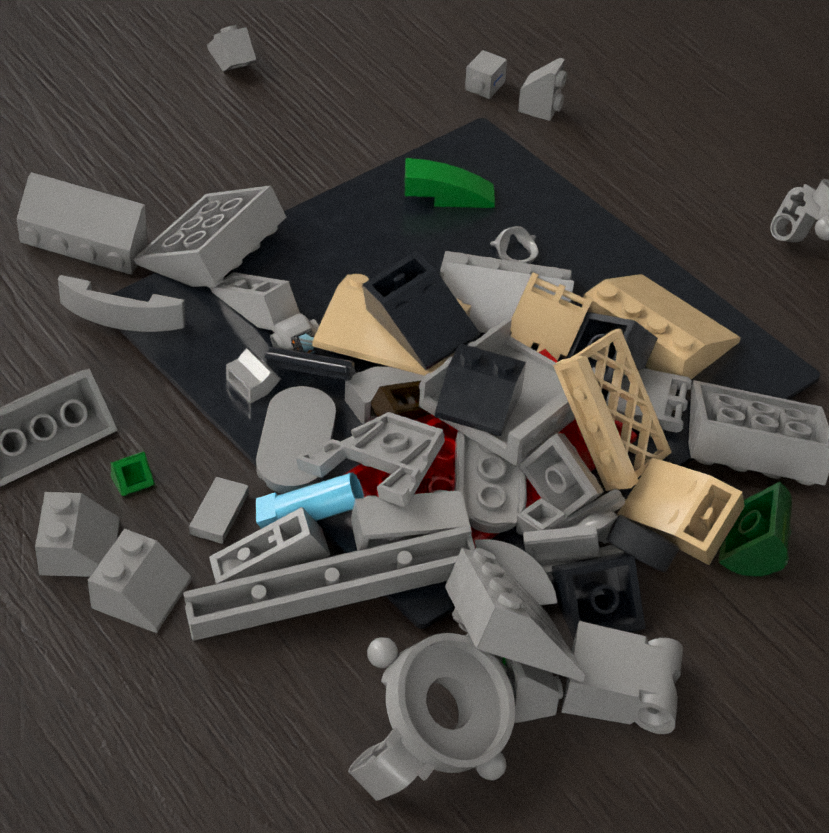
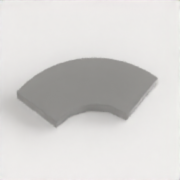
M475 540L476 548H481L494 554L496 560L539 605L557 603L556 593L547 573L528 553L502 541Z

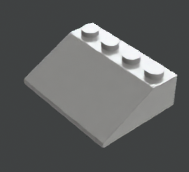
M271 185L205 194L133 260L138 266L189 286H207L212 288L221 284L225 280L224 276L229 271L239 267L243 263L242 259L248 253L257 250L261 245L260 242L266 236L275 233L278 230L277 226L286 218V215Z
M693 380L688 440L691 458L706 465H713L714 463L728 465L731 469L740 472H746L747 470L762 472L763 475L774 479L781 478L782 476L795 479L804 485H814V483L826 485L829 475V425L821 406Z
M462 548L445 588L476 649L583 682L586 676L550 616L539 603L496 560L494 554L481 548H476L475 551Z

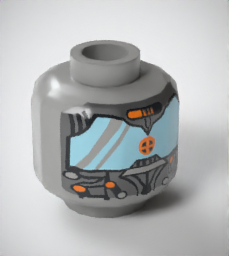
M301 313L293 315L275 324L274 334L270 335L272 345L277 348L313 354L318 350V348L312 346V342L319 325L315 319L309 321Z

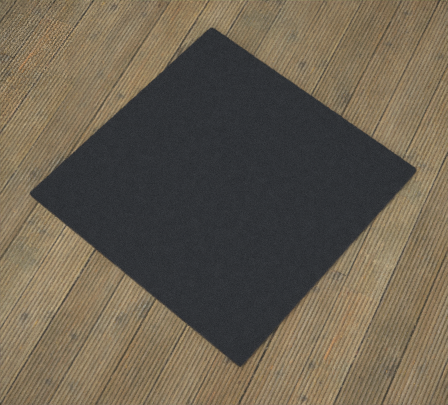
M478 118L284 211L286 218L277 226L278 230L266 236L260 242L261 245L257 250L248 253L242 259L243 263L239 267L229 271L224 276L225 278L235 272L289 281L299 312L305 315L309 321L315 319L320 326L338 285L348 274H362L370 280L415 251L434 267L439 275L445 251L501 259L497 248L490 245L491 241H495L504 229L521 226L530 235L536 236L534 242L539 253L531 264L571 270V280L574 281V294L584 297L586 292L605 279L642 274L741 337L737 345L691 379L692 383L695 380L789 400L818 382L820 377L819 371L486 118ZM405 159H424L462 168L494 184L495 208L434 206V197L405 196ZM512 234L506 254L515 260L529 258L530 252ZM154 273L111 294L149 302L153 294L184 300L186 323L184 328L159 332L118 330L255 466L269 403L276 394L285 389L307 386L319 389L330 396L336 407V422L332 437L334 440L341 442L351 437V430L363 425L345 401V380L270 367L281 380L268 395L250 403L227 380L226 364L238 359L246 348L266 363L264 355L270 347H273L270 335L274 334V332L255 326L212 293L211 289L207 286L192 287L159 273ZM571 300L572 304L582 308V304ZM480 333V336H478L472 341H476L486 333ZM533 344L531 349L537 351L539 346ZM320 348L313 353L350 360L354 363L356 373L373 367H389ZM560 356L559 359H558V362H559L560 360L566 359V358H563V357ZM602 388V394L605 401H607L609 391ZM691 388L686 392L687 408L685 411H682V431L671 432L663 430L672 452L663 461L682 467L694 460V458H691L688 444ZM677 389L675 396H679L680 390ZM672 410L671 417H675L676 410ZM632 428V431L637 435L636 441L632 444L637 446L640 431ZM649 436L647 452L654 454L658 450L653 438ZM628 451L629 459L634 468L636 454ZM345 459L327 473L322 481L342 476L361 463ZM595 468L591 471V473L596 477L599 485L604 491V493H602L599 497L595 499L597 500L598 498L602 497L610 491L605 490L601 478L598 474V471ZM635 485L632 488L619 490L625 501ZM353 510L316 521L323 529L324 535L343 554L357 551L351 523ZM516 526L490 539L514 545L525 551L524 537L516 532ZM447 581L385 595L419 629L429 627L455 609L445 588Z

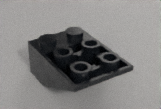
M417 251L362 284L366 310L425 370H428L454 353L459 344L466 345L480 336V332L439 273Z

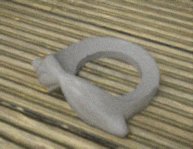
M521 226L504 229L496 240L490 243L491 246L497 248L499 257L502 260L531 264L539 253L534 242L536 236L530 235ZM512 234L530 252L529 258L515 260L506 254Z

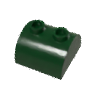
M778 482L744 500L745 507L720 547L719 563L730 571L745 576H764L778 572L787 565L789 560V537L791 535L792 496L788 489Z

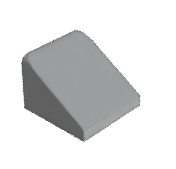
M540 498L517 515L516 532L523 535V532L554 529L567 520L568 515Z

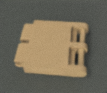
M533 272L511 318L510 334L512 338L530 348L533 344L539 346L537 349L538 353L546 349L558 361L560 356L563 358L567 357L593 298L589 296L586 299L565 290L566 286L561 284L559 287L538 278L539 274ZM537 284L555 292V295L534 287V285ZM564 296L582 304V308L561 299V297Z

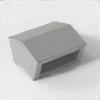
M247 348L238 359L226 364L227 380L250 403L268 395L281 380L259 356Z

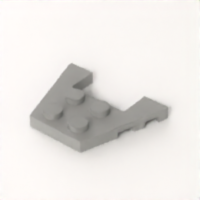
M388 412L352 429L351 437L341 442L334 439L322 444V451L312 456H309L307 452L302 453L296 457L299 470L321 478L345 459L387 472L390 476L377 486L379 499L405 508L444 444L443 429Z

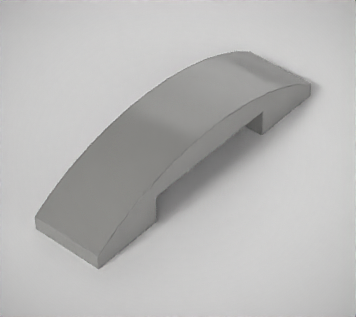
M62 275L58 278L61 304L74 314L91 322L111 328L139 332L176 330L184 328L186 324L185 305L182 299L153 294L149 302L92 291L91 281Z

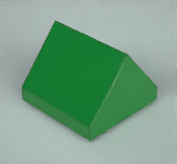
M144 451L111 462V478L121 496L155 485Z

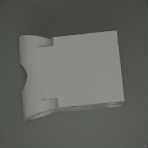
M579 621L571 652L586 676L583 682L567 677L562 713L625 724L636 722L641 728L656 734L672 732L676 724L678 696L675 683L681 675L682 644L670 638H658L648 641L646 636Z

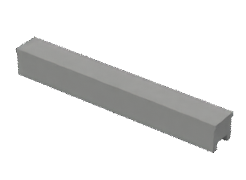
M470 525L183 592L186 603L185 610L192 641L448 581L461 549L465 548L475 551Z

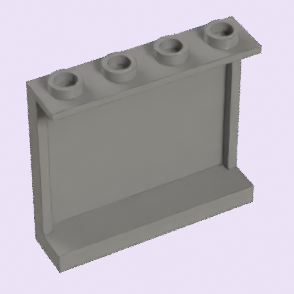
M506 318L497 326L491 327L482 337L468 344V346H474L485 351L526 362L522 393L502 435L498 436L443 419L441 420L517 466L550 437L575 420V417L553 367L556 363L510 336L512 320ZM453 357L448 358L443 365L432 373L426 374L419 385V407L434 416L447 369Z

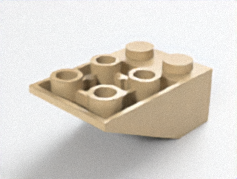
M652 458L617 516L622 515L641 524L678 546L681 551L710 565L745 505L742 491L710 475Z

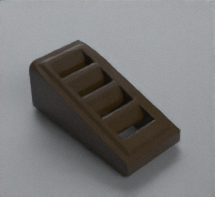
M421 380L380 386L371 400V406L379 417L390 412L415 420L431 414L419 407V385Z

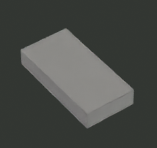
M216 477L189 525V534L223 544L249 495V486Z
M596 524L523 532L525 551L539 564L600 557Z

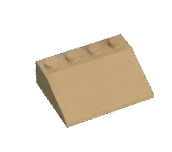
M348 274L338 285L312 342V346L424 376L435 371L455 354V352L428 370H425L366 310L362 284L367 282L369 278L362 274ZM457 299L466 314L470 316L471 305L464 304L461 300Z
M642 274L605 279L586 292L583 297L585 299L587 296L593 298L587 312L635 320L658 338L646 364V367L651 370L693 379L740 342L741 337Z

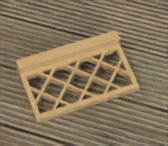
M621 329L611 331L571 358L562 359L553 365L606 491L632 488L639 482L638 477L643 474L652 458L663 460L672 453ZM611 342L614 343L617 351L616 361L608 358ZM588 357L597 360L595 374L591 368ZM606 365L614 369L612 384L603 380ZM623 374L628 377L630 382L629 392L621 389ZM602 388L610 392L608 406L601 392ZM619 397L627 400L625 415L617 412ZM636 405L640 407L643 414L641 423L634 420ZM615 420L623 423L621 437L616 428ZM632 428L640 431L637 446L630 443ZM649 436L653 438L658 450L654 454L647 452ZM628 451L636 454L634 468L629 459Z

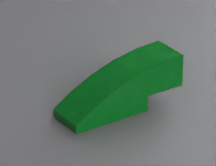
M405 159V196L434 197V206L495 208L494 184L462 168L424 159Z

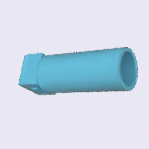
M348 473L281 495L272 493L256 498V523L262 529L301 507L315 521L353 510L355 499L364 498L362 486L354 473Z

